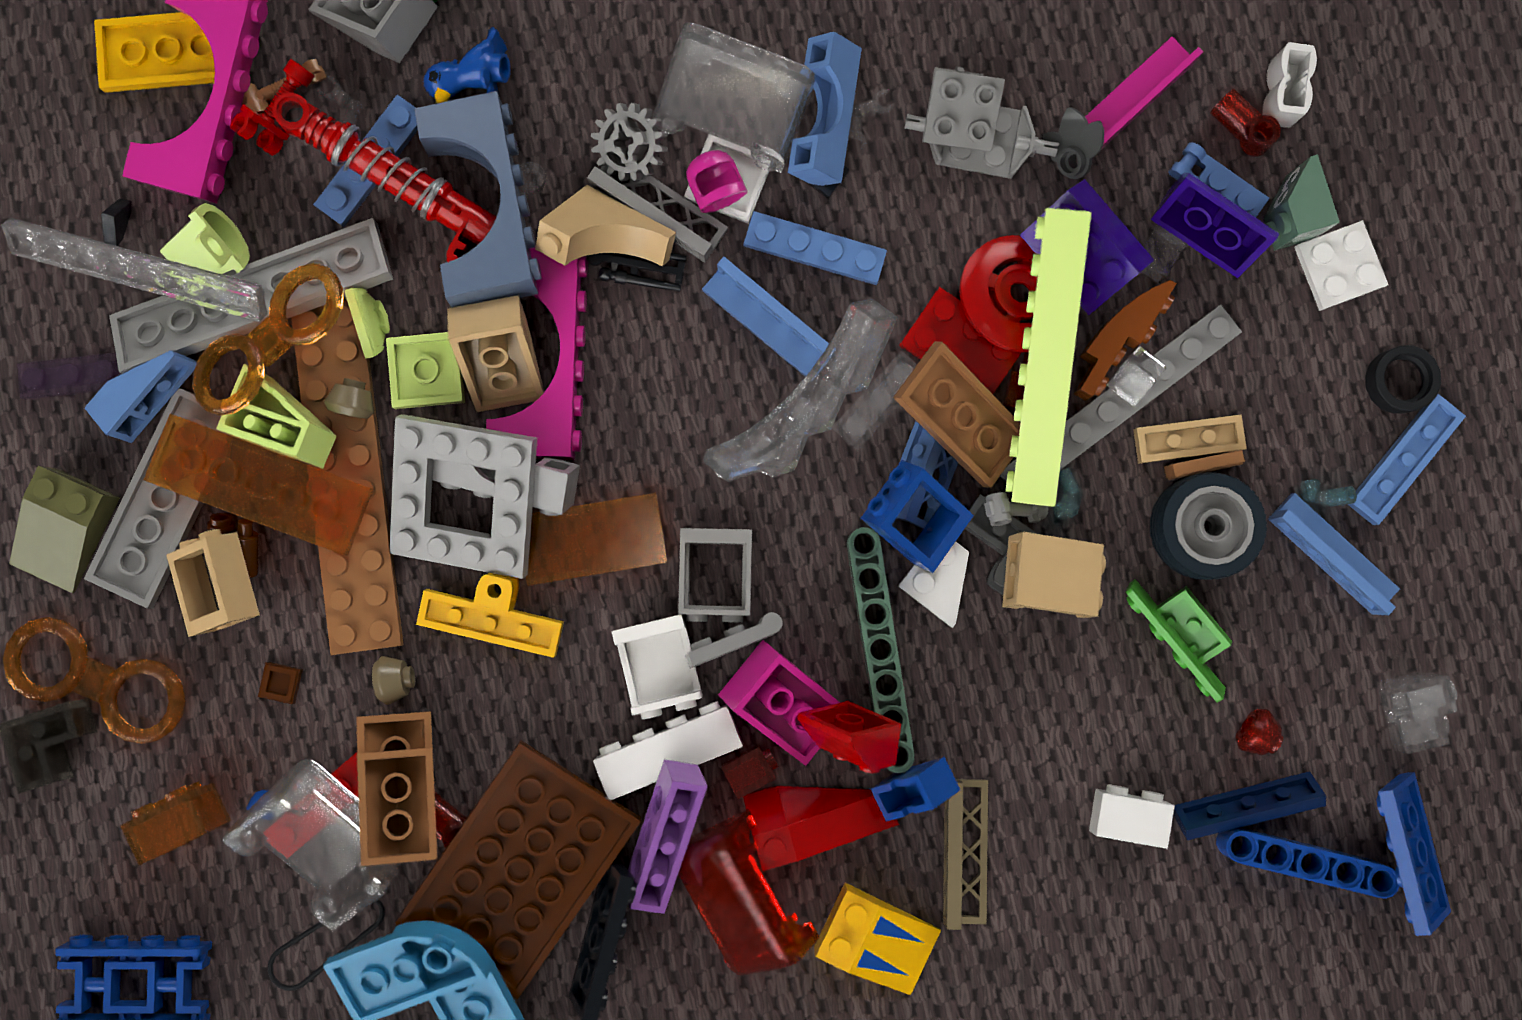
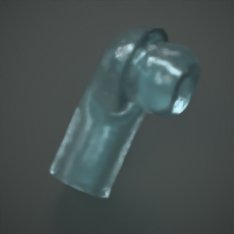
M1068 467L1059 472L1058 483L1063 491L1061 502L1056 503L1055 507H1053L1054 515L1059 520H1066L1068 517L1074 518L1079 512L1083 497L1082 489L1071 468Z
M1318 479L1302 481L1300 484L1302 490L1300 495L1308 503L1332 507L1353 504L1357 499L1356 490L1352 486L1321 490Z

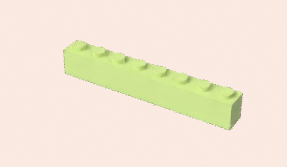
M1046 208L1045 217L1038 216L1035 239H1042L1041 254H1033L1031 276H1038L1036 291L1029 290L1027 312L1033 313L1032 328L1025 327L1022 349H1029L1028 364H1020L1018 385H1024L1025 390L1023 400L1016 399L1014 421H1020L1021 424L1019 436L1012 435L1010 457H1017L1015 471H1008L1006 492L1012 493L1011 502L1051 507L1056 505L1091 212Z

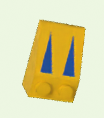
M845 882L814 946L815 956L847 973L911 995L941 929Z

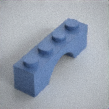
M836 32L808 38L803 72L809 78L815 90L817 117L809 134L805 137L793 139L788 167L789 174L809 184L821 186L842 183L862 51L861 47Z

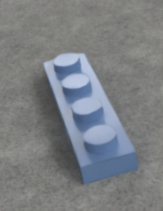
M397 94L364 139L374 136L377 139L378 145L384 149L393 147L395 155L399 156L418 131L415 107ZM346 162L313 204L343 227H345L376 186V184L368 179L361 182V175L349 168L347 171H344L343 168Z
M753 211L744 241V247L874 285L878 283L887 250L756 211Z
M1437 394L1428 406L1423 407L1346 504L1372 525H1379L1466 415L1441 395Z

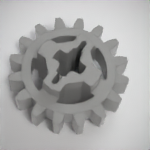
M618 103L616 106L617 113L613 109L604 110L607 120L597 119L595 123L601 128L600 132L591 133V137L598 140V145L591 148V151L600 153L602 156L597 161V165H608L606 174L609 176L618 174L620 181H628L630 176L633 181L642 180V173L646 176H652L654 171L651 165H662L663 161L658 157V154L668 150L666 146L660 145V140L668 136L667 132H658L657 128L661 125L662 120L659 118L650 119L653 110L644 108L640 111V104L630 103L629 108L626 104ZM633 119L639 121L647 131L643 132L642 130H640L637 126V122L633 121ZM630 137H632L633 144L628 145V148H626L625 141L630 140ZM613 153H615V154H617L618 156H620V157H621V162H622L623 164H625V165H622L621 163H619V162L614 158Z

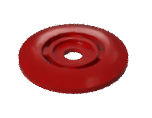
M1020 235L998 237L979 247L969 258L963 269L959 290L964 313L972 327L983 338L1005 350L1029 352V349H1022L1025 327L1032 328V323H1020V320L1033 318V313L1027 312L1028 301L1018 302L1013 299L1010 289L1014 284H1023L1028 290L1036 291L1038 276H1031L1033 254L1036 253ZM1012 261L1018 262V264L1003 269L999 275L992 273L994 269Z

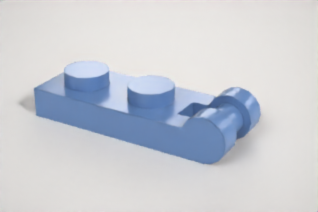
M1188 143L1183 150L1181 161L1175 162L1169 170V175L1176 180L1183 173H1190L1255 218L1269 200V197L1206 154L1204 148L1196 143ZM1195 164L1203 169L1198 177L1191 170Z

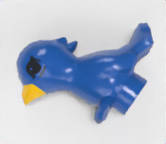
M491 27L488 30L487 39L469 50L459 64L456 59L451 62L442 61L437 62L427 70L424 75L423 84L426 92L435 98L436 103L447 102L466 88L487 89V93L498 92L497 83H506L509 80L510 61L505 54L507 47L500 37L498 30Z

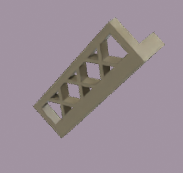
M956 779L961 790L944 802L943 923L946 929L962 930V924H987L988 780ZM963 787H980V802L968 812L963 806ZM980 809V821L978 822L973 815ZM971 819L979 828V838L968 848L963 843V825ZM978 846L979 858L973 853ZM970 855L979 864V874L967 883L962 878V862ZM978 882H979V895H978L977 892L972 888V887H973L976 883H978ZM968 891L979 900L978 915H962V897Z

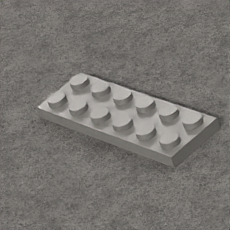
M179 388L174 393L84 577L85 580L147 609L154 608L171 573L166 555L180 549L179 543L186 541L235 437L216 429L225 409L224 407L182 388Z

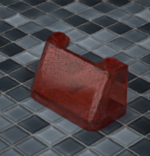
M749 809L691 836L678 872L681 881L723 954L727 967L741 976L785 969L800 962L820 937L811 921L799 925L796 923L798 920L796 913L785 916L754 861L752 854L759 847L756 842L750 844L749 831L757 824Z

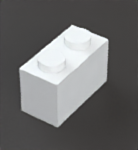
M1107 784L1106 790H1095L1089 826L1091 833L1099 837L1168 849L1174 805L1163 801V794L1142 790L1141 796L1128 794L1129 788Z

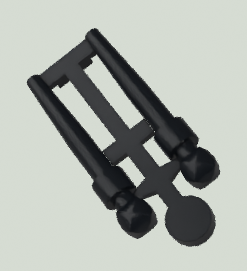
M671 252L670 260L679 261L678 268L640 261V257L633 256V259L619 257V253H614L613 255L604 253L587 255V262L593 266H598L602 262L611 263L612 271L607 267H601L599 270V279L602 281L615 280L617 284L625 285V283L645 287L681 291L687 256ZM617 266L631 267L630 274L623 270L616 271ZM638 269L675 275V284L637 276Z

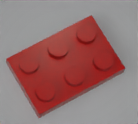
M941 287L938 288L899 345L921 360L934 342H943L992 394H994L1022 353L997 347L983 338L967 319L961 301Z

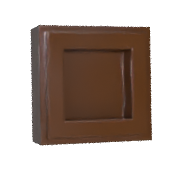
M265 662L258 697L295 704L303 669Z

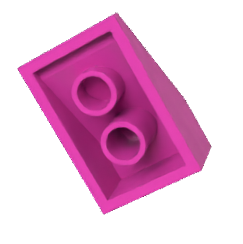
M764 640L760 642L718 694L736 714L805 766L820 748L797 720L798 713L840 703Z

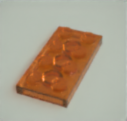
M657 493L573 506L558 516H549L541 512L532 513L528 575L526 576L527 586L668 563Z

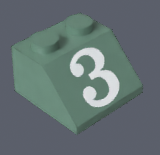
M1318 154L1309 157L1285 177L1264 217V224L1279 233L1278 238L1272 243L1274 251L1317 238L1340 223Z

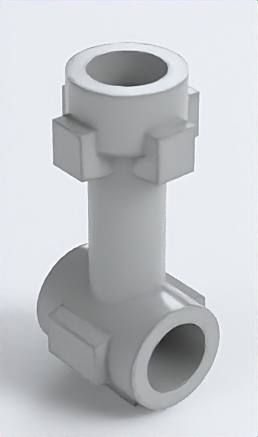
M1005 492L986 496V503H984L986 516L989 517L991 526L1011 523V516L1027 517L1029 523H1037L1045 519L1048 514V506L1009 502Z

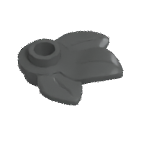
M1068 107L1062 117L1059 132L1043 134V140L1059 143L1056 157H1050L1053 161L1057 162L1058 168L1063 175L1071 179H1079L1088 174L1091 169L1092 158L1102 149L1105 135L1104 127L1101 121L1088 124L1087 119L1079 110ZM1075 157L1078 159V165L1075 162Z

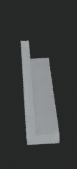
M613 153L614 158L622 165H625L621 162V157ZM608 165L602 166L601 169L593 168L587 177L591 187L675 231L674 243L704 263L728 230L726 225L708 213L700 212L699 207L652 176H646L642 173V180L633 181L630 176L629 183L621 184L606 174ZM651 185L657 190L659 202L649 203L636 194L635 187ZM661 193L670 199L662 201ZM681 205L685 208L687 221H676L664 212V206ZM690 212L699 217V219L691 220ZM707 222L717 229V232L711 241L708 242L693 232L692 225Z

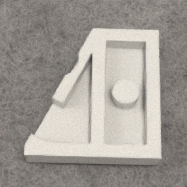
M955 542L934 573L913 565L898 587L953 628L957 620L969 551Z

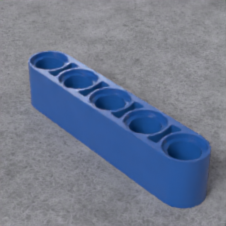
M1242 827L1220 832L1216 838L1218 850L1224 856L1240 864L1378 898L1392 897L1398 892L1400 887L1396 880L1395 870L1372 859ZM1241 836L1243 840L1241 848L1236 852H1232V840L1235 837ZM1276 845V856L1272 860L1267 861L1266 852L1268 848ZM1310 853L1312 857L1311 864L1307 868L1302 869L1301 861L1306 854ZM1345 862V874L1338 878L1337 868L1341 863ZM1380 871L1381 879L1377 885L1373 886L1372 877L1376 872Z

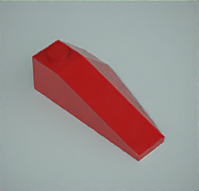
M776 785L743 795L762 871L800 861L899 825L897 819L885 820L871 789Z

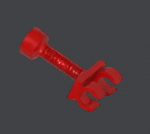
M291 58L283 69L286 73L287 81H284L280 89H278V92H276V95L268 104L269 107H266L267 110L259 114L243 104L240 108L241 112L234 116L230 125V129L246 140L255 135L258 123L267 128L258 135L256 145L272 156L281 150L283 140H287L290 136L274 124L273 105L275 100L285 93H295L300 86L308 87L315 75Z

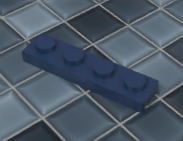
M1309 771L1174 805L1173 813L1188 841L1326 806V795Z

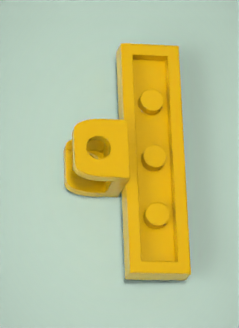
M488 573L479 580L474 600L425 589L416 625L554 658L557 655L564 621L514 610L519 590L518 578ZM495 584L500 586L501 594L495 591Z

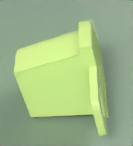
M207 203L199 205L188 215L191 220L160 250L192 288L233 269L236 273H239L246 267L250 257L248 246L233 221L224 212Z

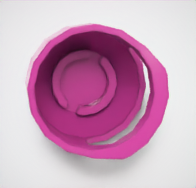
M711 150L697 156L687 168V181L702 213H711L728 207L740 200L748 192L734 160L728 153L721 150Z

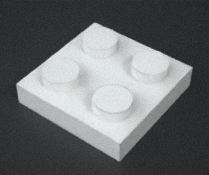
M1363 220L1300 243L1294 247L1319 311L1389 285Z

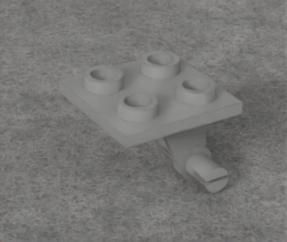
M935 67L922 142L992 151L1005 79L984 76L982 73L966 72L963 67H955L954 70Z

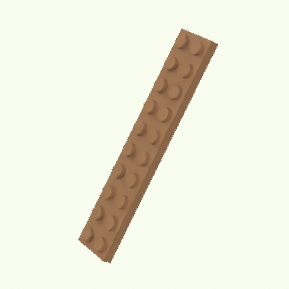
M347 300L334 301L291 317L301 404L337 435L324 468L308 464L330 655L404 646L393 554H390V526L370 359H365ZM344 378L366 383L365 390L372 393L374 414L368 419H361L327 410L324 401L336 383L343 385Z

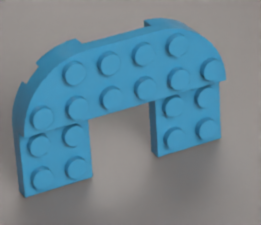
M413 921L397 925L392 934L331 956L323 965L353 1020H377L426 1001L431 1003L439 1020H525L487 951L470 935L443 923Z

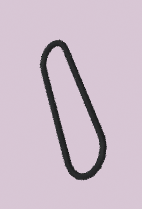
M363 895L279 947L271 955L268 962V975L271 982L285 991H295L304 987L325 970L323 965L302 982L287 986L281 984L273 974L275 958L282 951L364 900L373 901L379 908L378 920L337 954L350 950L382 923L385 916L382 902L372 895Z

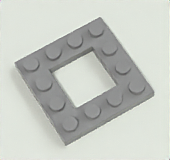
M403 414L395 417L390 554L520 579L527 576L537 438ZM433 459L495 470L491 534L430 523Z

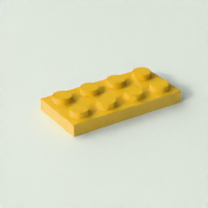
M177 12L94 20L99 88L105 93L214 83L215 66L210 43L201 27L191 16Z

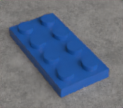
M1408 772L1397 775L1378 791L1377 807L1380 815L1385 816L1388 828L1386 832L1387 846L1391 852H1394L1396 858L1395 875L1398 885L1404 889L1406 918L1409 923L1413 924L1416 936L1432 935L1450 914L1451 909L1415 772Z

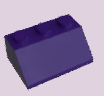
M1183 173L1166 193L1150 219L1236 278H1239L1279 236V233L1190 173Z

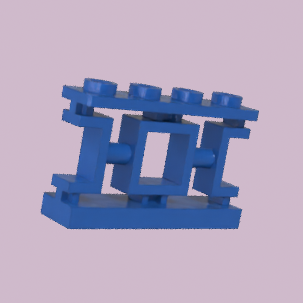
M92 935L70 937L69 942L55 949V956H61V960L57 962V969H75L74 1000H65L56 1006V1013H59L58 1020H210V1014H206V1009L209 1008V1000H191L192 969H203L210 964L208 951L212 949V941H200L199 935L180 936L177 938V941H164L163 935L144 936L141 938V941H129L128 935L108 936L105 938V941H93ZM92 956H114L104 962V977H92ZM148 956L192 957H184L177 962L176 977H163L164 957ZM121 969H148L147 1000H120ZM91 992H104L103 1013H83L91 1008ZM163 992H176V1014L155 1013L163 1007Z

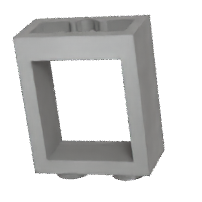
M680 528L678 614H686V621L708 622V615H722V622H743V616H750L752 529ZM690 544L743 545L742 606L689 605Z

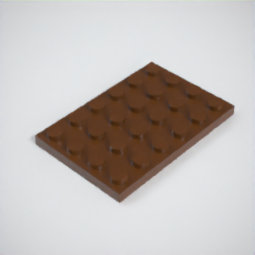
M520 740L397 917L395 924L400 925L413 921H432L455 927L470 935L487 951L511 995L518 999L638 827L641 817L615 800H610L606 794Z

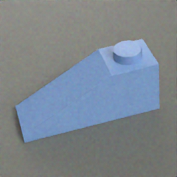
M170 350L107 381L85 406V410L105 435L132 443L199 364L196 360Z

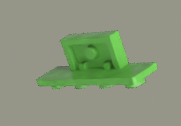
M1136 579L1131 581L1126 590L1128 595L1126 599L1131 608L1138 614L1142 612L1150 621L1149 627L1158 640H1165L1173 649L1172 655L1183 669L1188 667L1193 673L1199 690L1207 697L1211 695L1217 703L1223 700L1226 687L1205 662L1231 646L1232 640L1187 586L1157 605Z

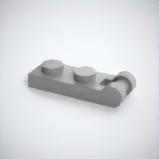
M770 612L764 615L756 626L745 630L744 625L740 624L724 631L725 638L712 643L711 638L708 637L691 644L692 651L685 655L690 669L773 636L782 628V618L777 613Z

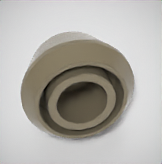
M344 378L343 385L336 383L324 403L327 410L334 413L368 419L374 414L372 393L365 390L366 383Z
M381 656L373 664L372 683L376 698L382 703L390 705L407 696L410 688L415 687L413 667L407 666L404 660Z

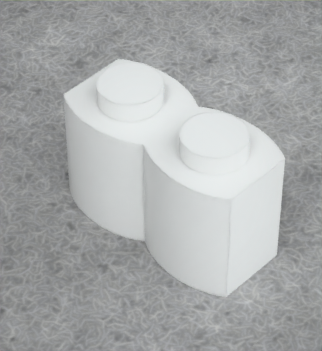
M1288 42L1270 62L1267 70V85L1270 92L1267 94L1263 104V119L1266 125L1290 128L1308 112L1313 97L1310 79L1314 74L1317 63L1316 50L1313 45Z

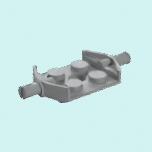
M1000 106L992 151L929 143L936 165L1011 179L1028 157H1033L1035 153L1056 157L1059 143L1040 140L1038 137H1035L1036 133L1027 106H1023L1021 110ZM907 114L904 129L924 132L926 118Z

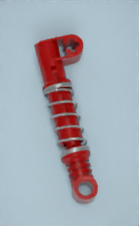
M285 93L275 100L273 115L285 132L301 140L305 139L307 144H313V147L318 150L321 148V152L326 155L327 161L337 167L346 162L343 168L344 171H347L348 168L361 175V182L368 179L379 186L378 192L384 189L396 196L395 202L401 199L413 206L412 212L418 209L420 217H423V219L429 222L436 220L456 232L457 234L446 253L448 262L458 259L457 255L459 253L465 255L468 252L467 245L461 242L464 237L478 245L491 230L497 216L454 191L452 184L444 180V178L434 179L428 175L427 168L418 169L414 167L409 157L399 158L395 155L393 147L384 149L378 145L377 139L374 136L365 138L360 142L361 132L359 127L350 122H336L335 118L328 117V114L323 111L320 112V109L308 103L299 94ZM292 108L303 109L302 118L296 122L286 121L287 112Z

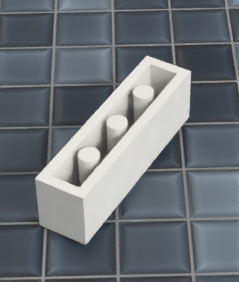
M715 701L699 708V716L687 720L684 714L666 721L667 728L654 733L653 729L649 728L632 735L634 740L632 743L621 747L619 741L600 748L601 755L597 756L593 762L607 798L613 800L657 782L664 759L699 765L743 747V741L729 706L726 704L720 707L719 702Z

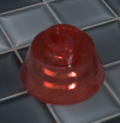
M1255 709L1242 723L1236 733L1235 740L1241 751L1263 756L1268 752L1270 754L1275 753L1281 746L1284 737L1281 735L1282 727L1268 709Z

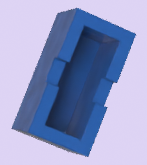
M945 757L912 766L903 773H893L871 788L886 821L905 817L913 812L917 814L935 809L961 790Z

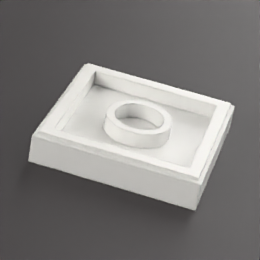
M709 133L701 154L711 150H721L728 153L734 160L748 191L740 200L717 212L749 224L774 158ZM688 185L684 198L697 204Z

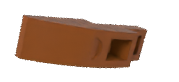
M1169 280L1141 294L1118 311L1100 328L1079 356L1091 365L1075 390V395L1085 401L1093 397V395L1100 396L1109 382V378L1105 376L1111 365L1116 367L1127 352V348L1123 345L1125 344L1133 349L1141 343L1147 344L1157 329V326L1153 323L1159 312L1164 315L1173 303L1175 296L1171 292L1177 283Z

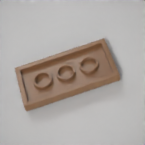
M934 342L893 398L982 487L992 488L1013 459V457H1010L1012 435L1019 436L1021 423L1014 421V416L943 342Z

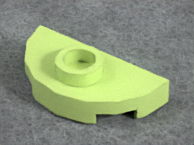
M346 289L344 292L365 359L375 357L383 351L385 346L382 345L385 341V334L390 331L388 315L382 302L374 300L370 294L366 293V289Z

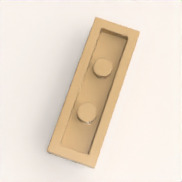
M1242 414L1133 429L1138 464L1247 449Z

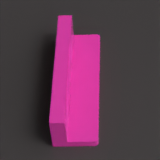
M1172 36L1085 116L1088 124L1101 121L1104 127L1105 135L1102 149L1181 77L1204 51L1198 47L1189 54Z

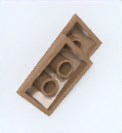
M431 712L356 717L361 866L436 860L437 840Z

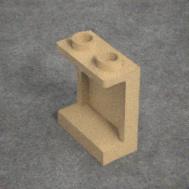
M1020 532L1009 536L1002 607L1039 609L1073 614L1077 618L1097 617L1103 603V593L1100 590L1101 575L1106 567V558L1103 555L1104 544L1028 532Z

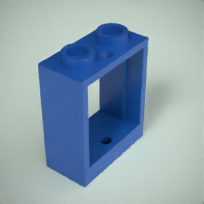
M902 460L892 470L889 479L877 496L869 502L868 508L861 519L912 564L934 573L974 515L925 469ZM919 485H921L941 505L912 544L891 524Z

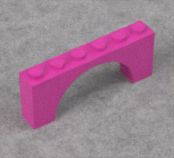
M165 0L166 4L191 16L205 33L214 58L215 76L213 90L201 116L182 134L160 143L140 144L130 142L122 174L123 177L217 204L218 197L223 192L225 185L224 173L227 161L230 160L233 154L232 141L235 131L230 129V125L234 116L241 112L240 108L244 93L250 86V70L253 58L259 50L258 38L262 23L267 18L268 0Z
M531 248L532 259H538L542 279L536 281L538 294L533 296L549 309L556 323L560 339L559 362L554 378L538 400L516 414L502 418L486 419V429L536 437V459L551 457L575 460V452H580L582 446V433L576 430V417H582L583 397L582 395H577V382H583L584 361L578 360L579 347L585 346V326H579L580 312H586L587 306L586 291H581V277L587 278L588 274L587 256L580 257L564 266L535 250V248Z

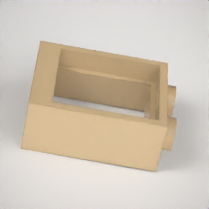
M221 529L206 531L198 534L199 538L180 542V549L166 555L188 637L222 630L260 615L237 532L222 534ZM203 553H204L205 558H206V562H207V566H208V569H209L210 577H211V580H212L213 588H214V591H215L216 599H217V602H218L219 610H217L216 603H215V600H214L213 592H212V589H211L209 577H208V574H207L206 566H205L204 559H203V555H202Z

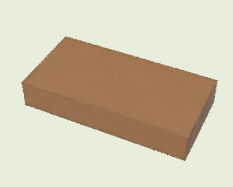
M1238 450L1165 466L1164 470L1166 479L1171 480L1242 465L1245 460L1243 451Z

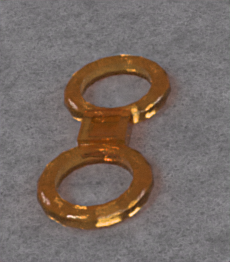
M315 263L298 266L287 273L276 286L270 300L269 316L247 336L237 333L222 336L209 344L200 355L193 371V391L196 401L203 409L219 416L237 413L248 406L259 393L265 378V366L270 367L293 345L311 344L327 335L336 324L343 308L344 291L339 277L327 266ZM321 280L326 289V304L321 315L306 328L292 329L286 318V309L290 296L298 286L306 281ZM240 349L245 353L248 361V373L244 384L231 397L217 400L212 395L210 389V375L213 367L221 356L229 351Z
M50 617L30 620L16 629L6 643L3 655L4 671L14 690L27 699L41 702L59 700L71 692L100 703L102 718L110 731L124 741L139 744L158 741L171 733L182 718L186 702L184 688L173 670L161 662L148 659L129 661L117 669L88 656L87 644L79 631L64 620ZM42 632L55 633L61 637L69 647L71 654L69 672L62 681L52 687L38 686L28 680L21 666L23 647L30 638ZM140 673L152 675L161 681L167 690L169 701L167 712L162 720L148 729L136 728L125 722L118 711L117 705L119 689L124 682L135 674Z

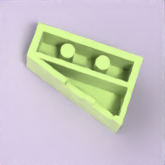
M246 364L241 369L216 428L244 442L322 469L337 437L336 434L270 376Z

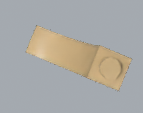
M586 185L540 220L535 250L564 266L580 257L599 253H620L637 256L663 266L670 260L676 232Z

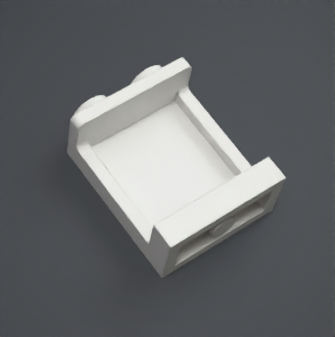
M683 614L612 631L614 644L618 647L632 706L630 708L632 715L641 714L643 720L662 715L661 708L675 705L676 711L697 706L696 700L701 699L703 694L696 667L690 669L685 657L692 649Z

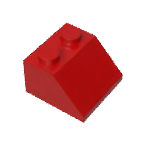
M850 701L798 713L797 720L817 746L832 753L835 759L856 764L861 771L866 773H878L880 769L896 765L901 723Z

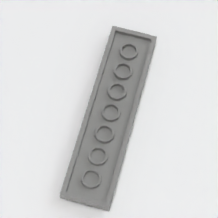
M370 218L249 263L239 273H236L233 269L193 288L187 286L109 315L119 372L123 374L170 350L184 356L197 353L346 297L344 292L346 289H369L393 280L374 218Z

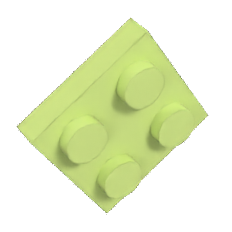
M448 332L386 338L392 408L404 409L465 403L463 376L450 345Z

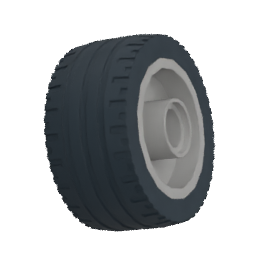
M1213 472L1199 473L1174 482L1159 496L1150 517V537L1158 556L1168 567L1177 573L1199 580L1222 579L1244 570L1259 555L1266 538V514L1264 513L1265 510L1262 507L1261 501H1259V497L1244 482L1226 474ZM1205 521L1209 525V529L1207 532L1204 527Z

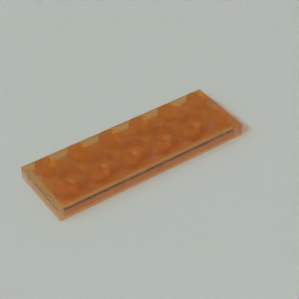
M169 414L144 477L146 482L345 556L349 555L374 490L174 414Z

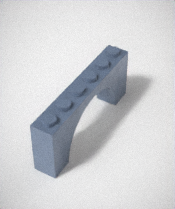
M493 91L414 108L419 139L428 157L450 155L472 160L490 171L500 185L499 212L486 237L467 254L453 261L440 264L445 298L451 308L517 295L522 298L538 294L536 281L541 280L542 275L538 259H532L530 249L535 248L536 243L532 227H526L524 218L530 216V210L526 196H520L519 186L524 185V178L520 164H514L513 156L519 155L514 133L509 134L508 125H513L509 104H502L498 92Z

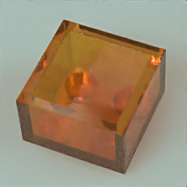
M198 781L187 787L183 786L164 795L163 799L144 805L130 813L133 819L120 825L138 865L167 854L231 821L214 783L201 786Z

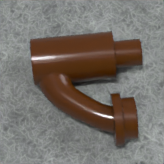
M215 513L210 516V521L207 522V529L209 531L221 529L222 534H228L235 529V522L230 514ZM251 519L238 520V530L235 532H237L249 578H253L258 575V533L253 531V521Z

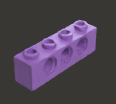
M666 759L663 761L628 868L636 882L635 898L631 904L628 903L630 909L665 914L707 790V784L699 766L696 764Z

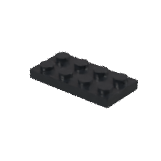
M617 859L613 861L597 885L568 995L581 1020H597L599 1012H603L606 1008L608 977L615 973L617 966V954L615 951L618 939H623L627 927V919L624 916L628 903L631 904L636 894L634 877Z

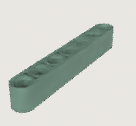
M861 527L849 535L847 539V553L872 711L882 716L890 710H895L899 713L901 730L898 746L905 748L906 756L901 763L887 767V769L894 773H903L913 765L914 749L881 542L874 530ZM859 534H866L872 540V549L867 554H861L854 548V539ZM864 569H872L877 573L878 582L874 588L866 589L860 584L859 576ZM873 603L880 605L884 612L882 620L876 624L869 623L865 618L866 608ZM878 639H884L889 645L888 654L881 659L874 658L870 652L872 643ZM891 675L893 677L895 685L890 693L881 694L877 691L876 682L880 676Z

